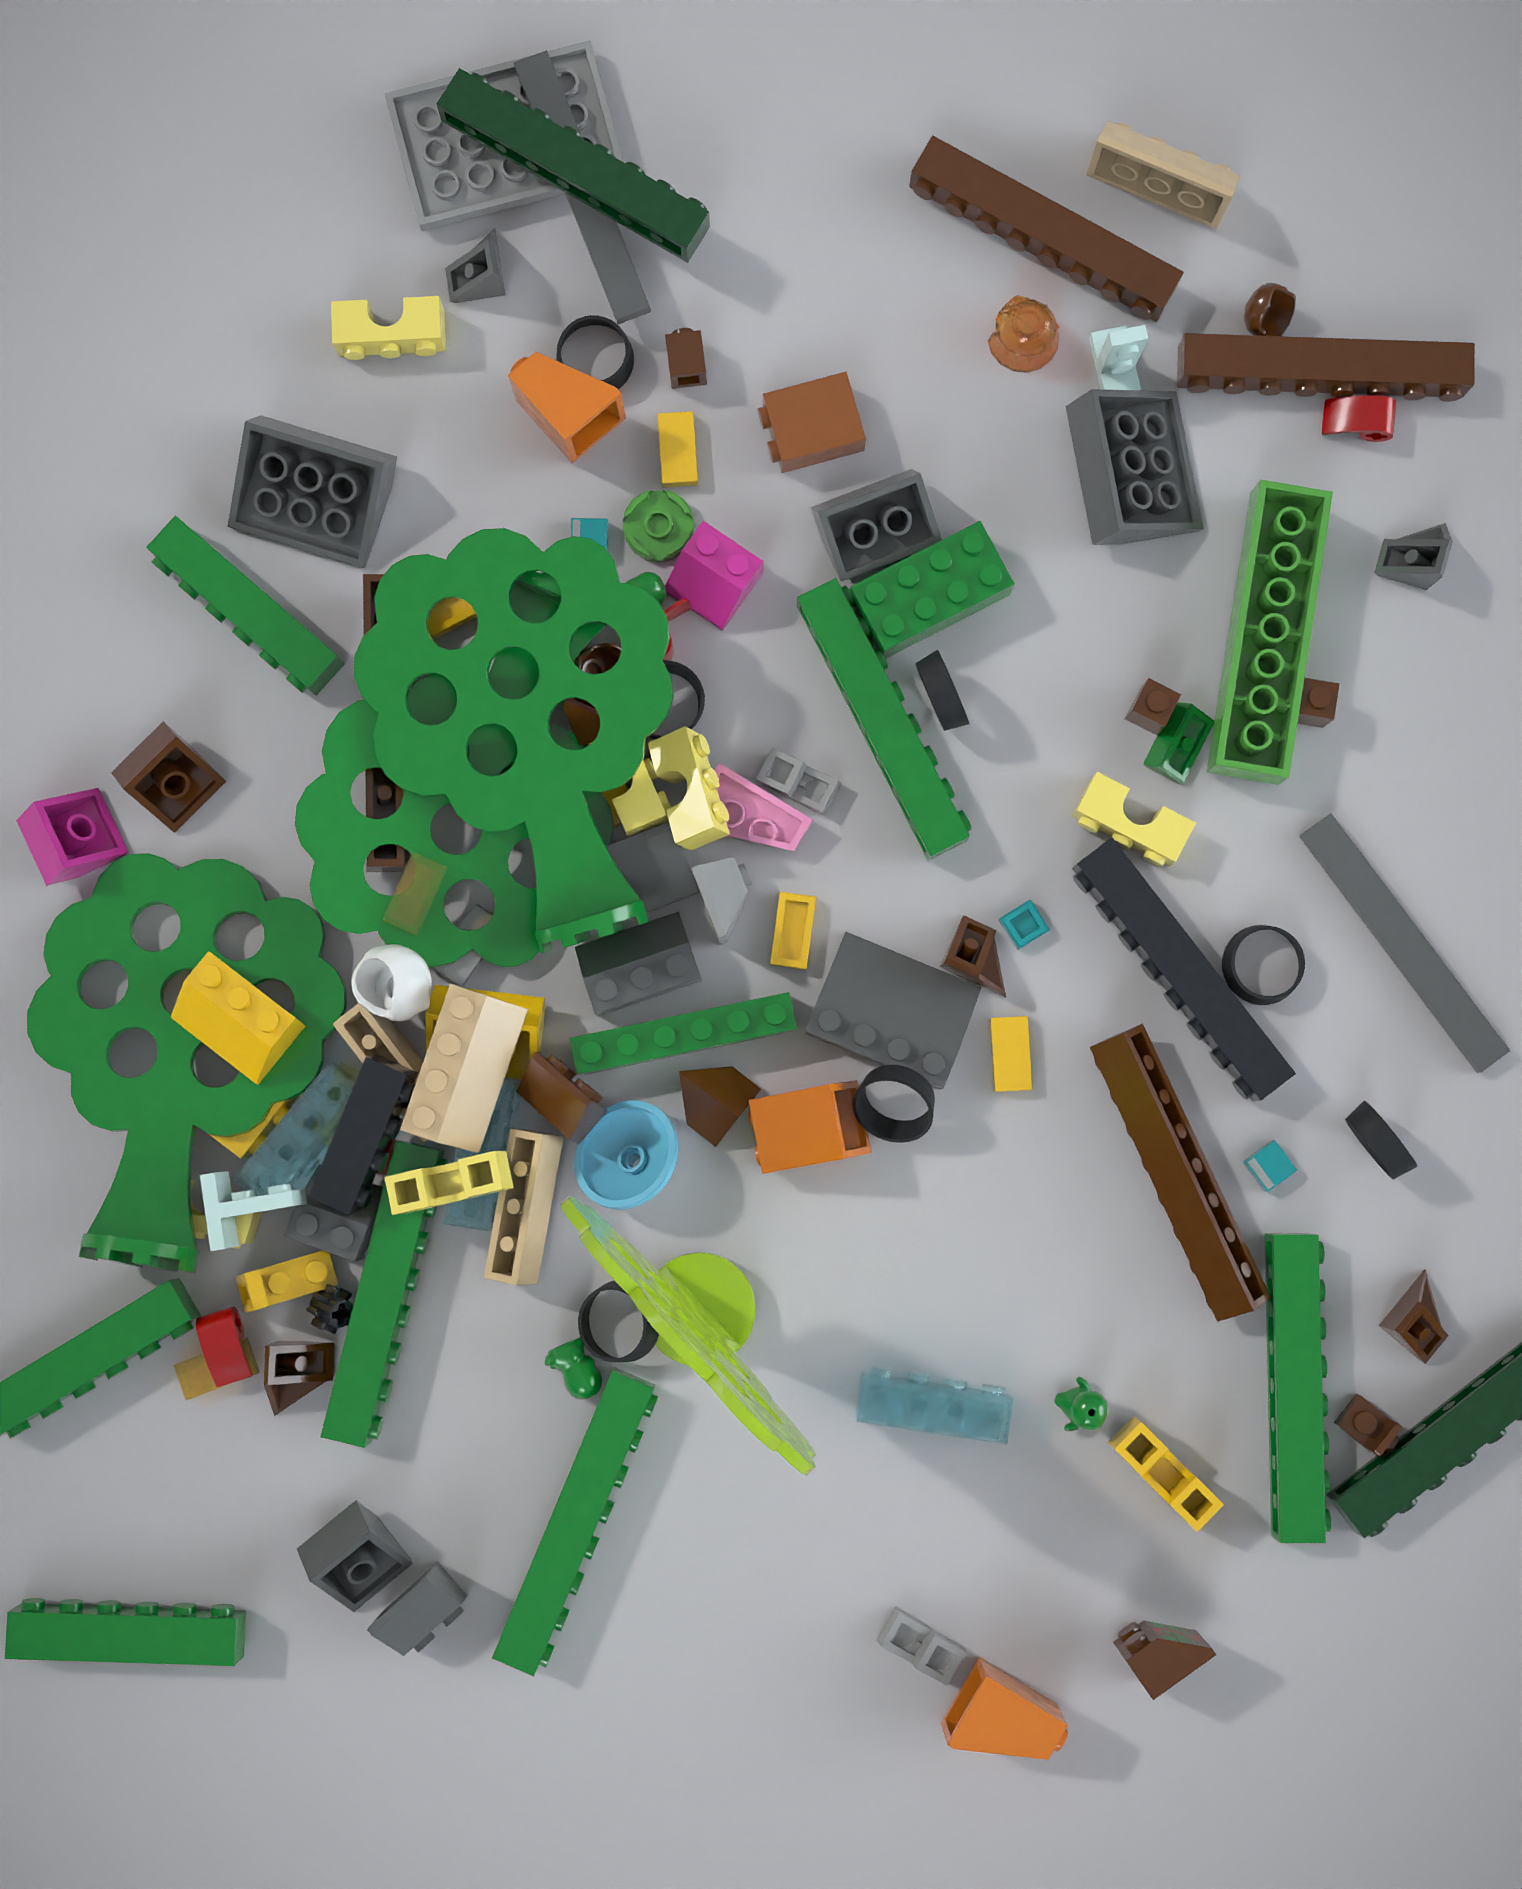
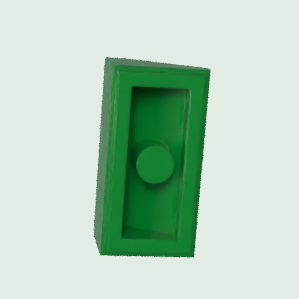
M1177 702L1166 726L1157 735L1143 765L1183 785L1214 725V720L1192 703Z

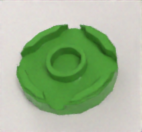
M649 490L641 493L632 499L623 517L624 536L631 550L644 560L658 563L678 557L692 537L695 528L692 511L682 497L668 490Z

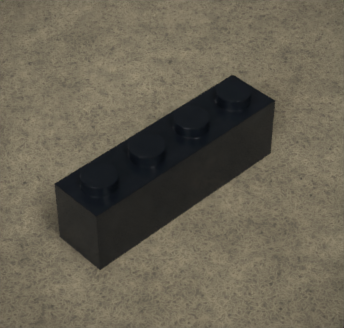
M378 1054L365 1058L308 1197L348 1215L358 1212L362 1208L365 1209L369 1205L375 1192V1188L371 1187L376 1173L380 1174L387 1164L389 1153L386 1152L390 1139H395L400 1132L403 1122L400 1115L405 1104L408 1105L416 1084L414 1081L418 1072Z

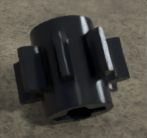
M327 1284L325 1290L314 1292L309 1307L306 1308L307 1312L315 1316L311 1321V1325L320 1330L325 1329L332 1334H336L337 1328L348 1326L353 1310V1305L348 1300L351 1298L352 1293L331 1284Z

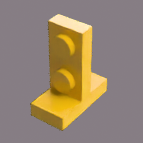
M323 1250L235 1277L244 1313L323 1290L327 1284L338 1285L330 1253Z

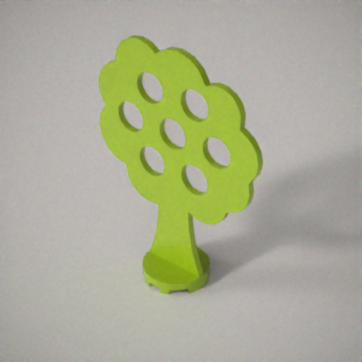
M567 1197L560 1204L561 1209L581 1234L579 1237L587 1250L613 1280L631 1297L640 1312L659 1333L655 1344L656 1347L670 1359L688 1365L758 1440L772 1451H777L791 1466L807 1476L816 1467L813 1460L816 1456L815 1451L788 1416L773 1401L760 1380L736 1354L745 1344L752 1331L756 1313L754 1292L744 1273L729 1259L705 1252L680 1255L667 1262L658 1271L630 1242L623 1238L590 1206L586 1204L583 1206L575 1198Z

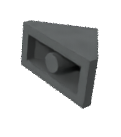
M495 228L471 251L445 268L450 302L460 303L505 295Z
M1446 523L1398 539H1384L1374 573L1380 577L1428 590L1443 577L1453 543Z

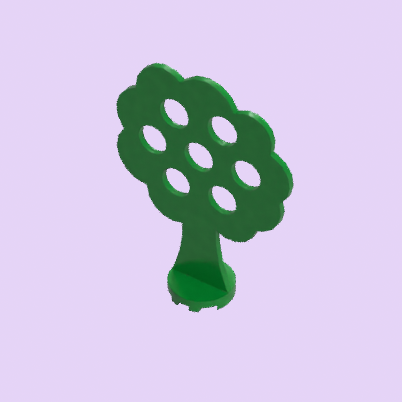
M506 528L482 529L463 538L448 554L446 559L430 554L411 555L391 565L380 579L374 598L377 623L362 637L354 656V678L360 694L376 712H379L373 731L375 756L385 775L401 789L422 796L446 794L456 814L472 827L493 832L511 830L524 822L526 823L536 872L537 915L535 936L541 954L553 949L551 941L561 939L563 948L579 944L591 938L590 930L597 929L599 938L616 933L626 927L624 920L635 916L639 925L649 922L643 900L640 899L612 859L597 829L584 791L606 792L621 787L632 778L644 758L646 738L654 733L668 717L674 695L672 677L663 660L669 644L670 633L668 618L660 602L643 588L620 583L616 562L607 549L590 538L577 536L558 540L543 552L525 535ZM540 571L547 573L556 580L560 588L561 602L558 610L552 618L541 623L523 621L516 615L511 606L510 595L513 585L519 577L528 572ZM447 598L465 600L473 607L477 615L478 628L475 637L469 644L460 649L448 650L440 647L433 641L429 633L428 619L430 612L437 603ZM601 622L608 624L617 632L621 640V654L618 662L612 669L601 674H590L582 671L576 666L571 656L570 645L574 634L580 627L588 623ZM519 647L527 650L534 656L539 666V679L536 687L530 694L521 699L502 697L494 690L490 682L489 669L491 662L499 652L507 648ZM437 673L445 676L452 682L456 690L457 704L454 713L448 720L438 725L421 723L412 715L408 707L407 696L411 685L417 678L425 674ZM580 698L587 700L595 707L600 718V729L597 738L591 745L581 750L563 748L554 740L550 732L549 721L553 710L559 703L567 699ZM489 724L504 726L513 734L517 742L518 753L515 763L508 771L498 776L481 774L473 767L468 758L467 747L470 737L477 729Z
M528 572L519 577L513 585L510 595L511 606L516 615L523 621L530 623H541L552 618L561 602V592L556 580L544 572ZM593 622L578 629L570 645L573 660L607 624ZM519 647L507 648L495 656L489 671L490 682L494 690L502 697L521 699L530 694L536 687L539 679V666L534 656L527 650ZM437 673L429 674L415 683L407 696L408 707L412 715L418 721L427 725H438L448 720L454 713L457 704L456 690L452 682L445 676ZM364 699L358 700L341 710L325 733L322 757L326 774H321L305 788L296 805L295 828L300 844L315 861L309 886L313 905L323 920L340 931L355 934L378 931L379 936L386 945H402L415 951L425 960L428 967L453 963L472 949L485 961L500 967H517L532 960L540 952L535 936L537 891L536 888L524 887L516 882L509 871L508 865L509 855L514 846L523 839L529 838L526 823L524 822L511 830L493 832L482 830L480 840L473 849L463 854L454 855L438 848L432 839L430 831L431 821L436 812L443 806L451 804L446 794L422 796L403 790L402 803L394 814L388 818L377 820L365 817L353 805L350 792L353 781L360 773L366 769L381 768L375 756L373 731L379 712H376ZM489 724L477 729L470 737L468 744V758L471 764L481 774L488 776H498L503 768L511 763H515L518 753L517 742L513 734L504 726ZM550 724V732L554 740L563 748L569 750L585 748L584 744H578L573 732L556 724ZM584 791L592 818L607 846L610 844L614 827L611 807L601 792ZM385 844L403 847L414 859L416 867L415 878L410 887L400 894L391 896L379 894L373 890L365 880L363 870L365 859L370 852L378 846ZM472 879L480 881L493 894L495 903L493 915L487 924L479 929H459L451 924L445 915L443 905L445 895L451 886L461 880Z
M150 853L129 854L112 862L99 876L91 898L73 903L54 919L46 933L43 956L48 973L51 976L35 991L27 1010L28 1037L34 1051L47 1064L71 1074V1097L78 1113L96 1127L111 1132L128 1131L123 1155L112 1186L87 1234L82 1236L78 1256L80 1258L96 1261L102 1259L136 1267H143L144 1265L166 1271L178 1272V1270L196 1273L200 1250L197 1249L191 1207V1159L196 1127L214 1136L234 1137L245 1134L266 1119L275 1103L286 1102L305 1093L318 1079L324 1063V1042L336 1030L333 1023L345 1014L347 1009L345 985L339 973L324 959L320 958L326 937L323 922L315 910L301 900L280 897L267 901L261 884L241 865L225 859H201L177 870L165 858ZM163 904L170 906L176 910L180 918V932L177 939L169 947L161 951L150 952L141 949L133 937V925L137 916L144 909L152 905ZM249 914L258 918L264 928V941L261 948L254 956L246 960L233 961L225 958L220 954L216 945V935L219 927L231 916ZM208 951L255 987L260 983L272 980L287 984L294 995V1008L291 1015L306 1026L258 1085L240 1071L231 1083L222 1087L211 1088L203 1085L197 1079L194 1072V1058L204 1043L174 1021L164 1004V990L167 983L174 975L183 971L193 970ZM112 961L120 964L128 976V988L124 997L116 1005L107 1009H95L86 1004L81 995V981L87 970L99 962ZM130 1029L148 1031L154 1037L157 1044V1058L154 1065L147 1073L138 1077L125 1078L117 1074L110 1063V1049L114 1040L120 1034Z

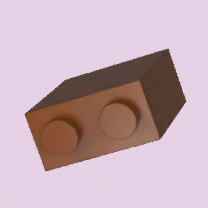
M846 371L763 393V407L758 408V415L762 429L769 428L772 441L767 442L772 463L779 462L781 473L865 450L866 437Z

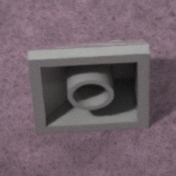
M734 857L691 868L720 945L727 943L748 896L746 886L752 884L744 863L737 866Z

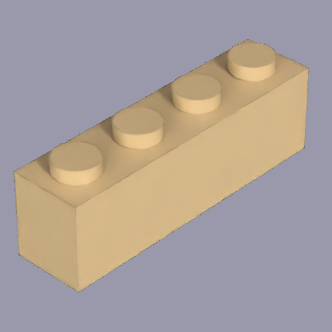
M357 1003L333 1023L334 1027L362 1063H364L365 1058L368 1056L381 1055L418 1072L414 1083L417 1082L423 1060L393 1021L372 1014ZM405 1104L401 1113L403 1117H405L408 1108L407 1104ZM419 1137L423 1143L429 1141L428 1139Z
M510 1128L506 1153L514 1188L500 1191L498 1194L484 1278L513 1285L538 1284L564 1136L534 1130Z

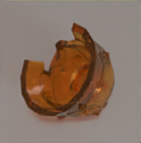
M1019 295L1014 296L1004 305L996 317V332H993L988 339L991 354L1000 365L1011 371L1028 373L1039 370L1052 360L1058 349V329L1060 326L1056 323L1054 314L1048 308V304Z

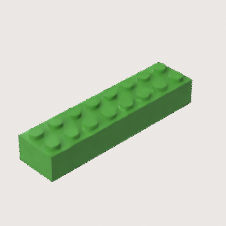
M1260 479L1250 493L1206 773L1279 785L1289 778L1333 496L1332 491Z

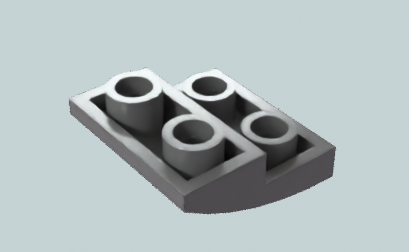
M669 822L606 846L628 883L640 899L643 900L647 913L700 893L682 846L675 844Z

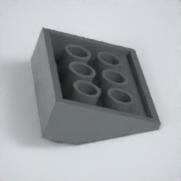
M1091 389L1065 406L1092 545H1120L1199 532L1204 529L1176 391Z
M262 415L246 420L227 527L365 568L391 492L397 456Z
M845 932L804 1034L882 1066L900 1065L908 1067L921 1074L931 1086L943 1089L959 1052L982 987Z

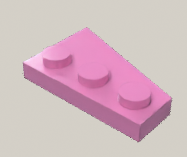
M718 763L714 771L719 779L720 786L717 788L720 801L723 802L729 814V821L726 823L730 835L727 836L795 851L813 819L723 764Z

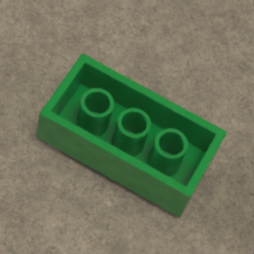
M978 521L850 587V592L855 601L853 607L859 618L863 617L872 635L870 638L876 650L880 649L884 658L887 659L1010 596L1015 583L981 521Z

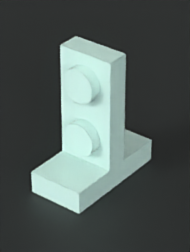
M1125 325L1091 332L1089 341L1101 390H1141L1136 364L1148 341L1146 326L1140 325L1126 328Z
M229 1171L200 1175L211 1251L239 1246L235 1216L307 1204L305 1189L292 1190L291 1183L267 1187L269 1195L255 1197V1190L232 1193Z

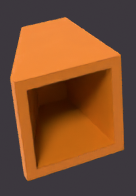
M538 352L533 353L529 358L522 357L512 366L511 373L508 374L518 404L571 463L575 462L626 419L622 395L616 387Z
M858 1080L826 1084L749 1100L748 1120L755 1132L757 1143L755 1157L757 1163L761 1166L762 1174L872 1153L868 1131L857 1121L852 1107L854 1094L859 1088Z
M978 1657L941 1722L947 1745L956 1750L1049 1760L1054 1750L1057 1752L1061 1750L1068 1737V1730L1066 1729L1068 1724L1058 1704Z

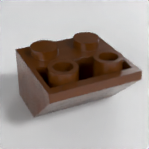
M536 1052L532 1056L516 1092L569 1140L579 1145L606 1114L607 1110L599 1104L603 1097L578 1078L576 1081H573L572 1079L577 1074L554 1055L550 1054L548 1058H545Z

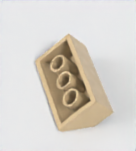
M1110 121L1106 123L1097 140L1086 175L1214 229H1217L1240 179V175L1233 173L1227 166L1211 164L1200 159L1198 155L1191 151H1180L1168 146L1160 138L1146 137L1134 132L1126 124H1115Z
M450 984L400 1130L437 1143L480 1153L528 1009Z

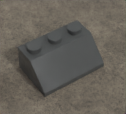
M913 469L906 470L811 507L821 540L841 582L915 554L942 540L921 473Z
M679 911L575 946L582 977L594 1013L598 1017L702 981Z

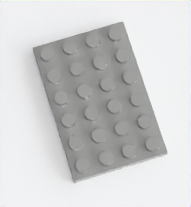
M591 41L548 51L582 138L594 146L595 144L605 146L612 152L615 158L624 162ZM524 58L467 72L469 74L472 72L478 73L489 82L490 86L500 92L503 90L511 92L520 100L521 104L530 108L514 67V62ZM454 76L385 93L421 231L565 194L562 190L441 121L436 103Z

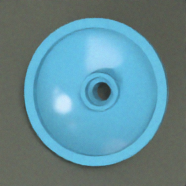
M629 1100L606 1108V1114L580 1144H577L574 1156L575 1175L582 1191L597 1204L617 1210L637 1207L657 1195L666 1185L675 1169L679 1150L677 1133L669 1117L650 1103ZM640 1159L639 1164L634 1167L635 1161Z

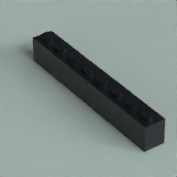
M1112 837L1072 868L1076 873L1073 879L1077 886L1085 894L1090 892L1098 902L1095 907L1106 922H1114L1121 932L1118 934V937L1122 944L1130 952L1135 950L1144 961L1141 963V967L1146 975L1154 982L1157 979L1166 990L1163 995L1167 1002L1176 1011L1179 1009L1183 1011L1190 1020L1186 1025L1191 1033L1198 1040L1204 1039L1212 1049L1209 1052L1212 1060L1220 1069H1228L1235 1078L1232 1082L1234 1088L1245 1100L1250 1098L1252 1102L1262 1101L1296 1074Z

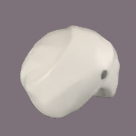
M397 944L374 947L365 953L354 970L351 981L352 992L358 1003L372 1014L387 1018L390 1021L399 1022L411 1019L430 1006L432 987L430 970L425 960L409 948Z

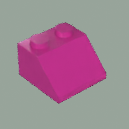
M702 521L683 548L666 582V593L677 601L686 598L690 601L692 611L723 631L762 576L763 560L705 521Z
M99 788L35 801L16 820L46 886L79 878L128 853Z

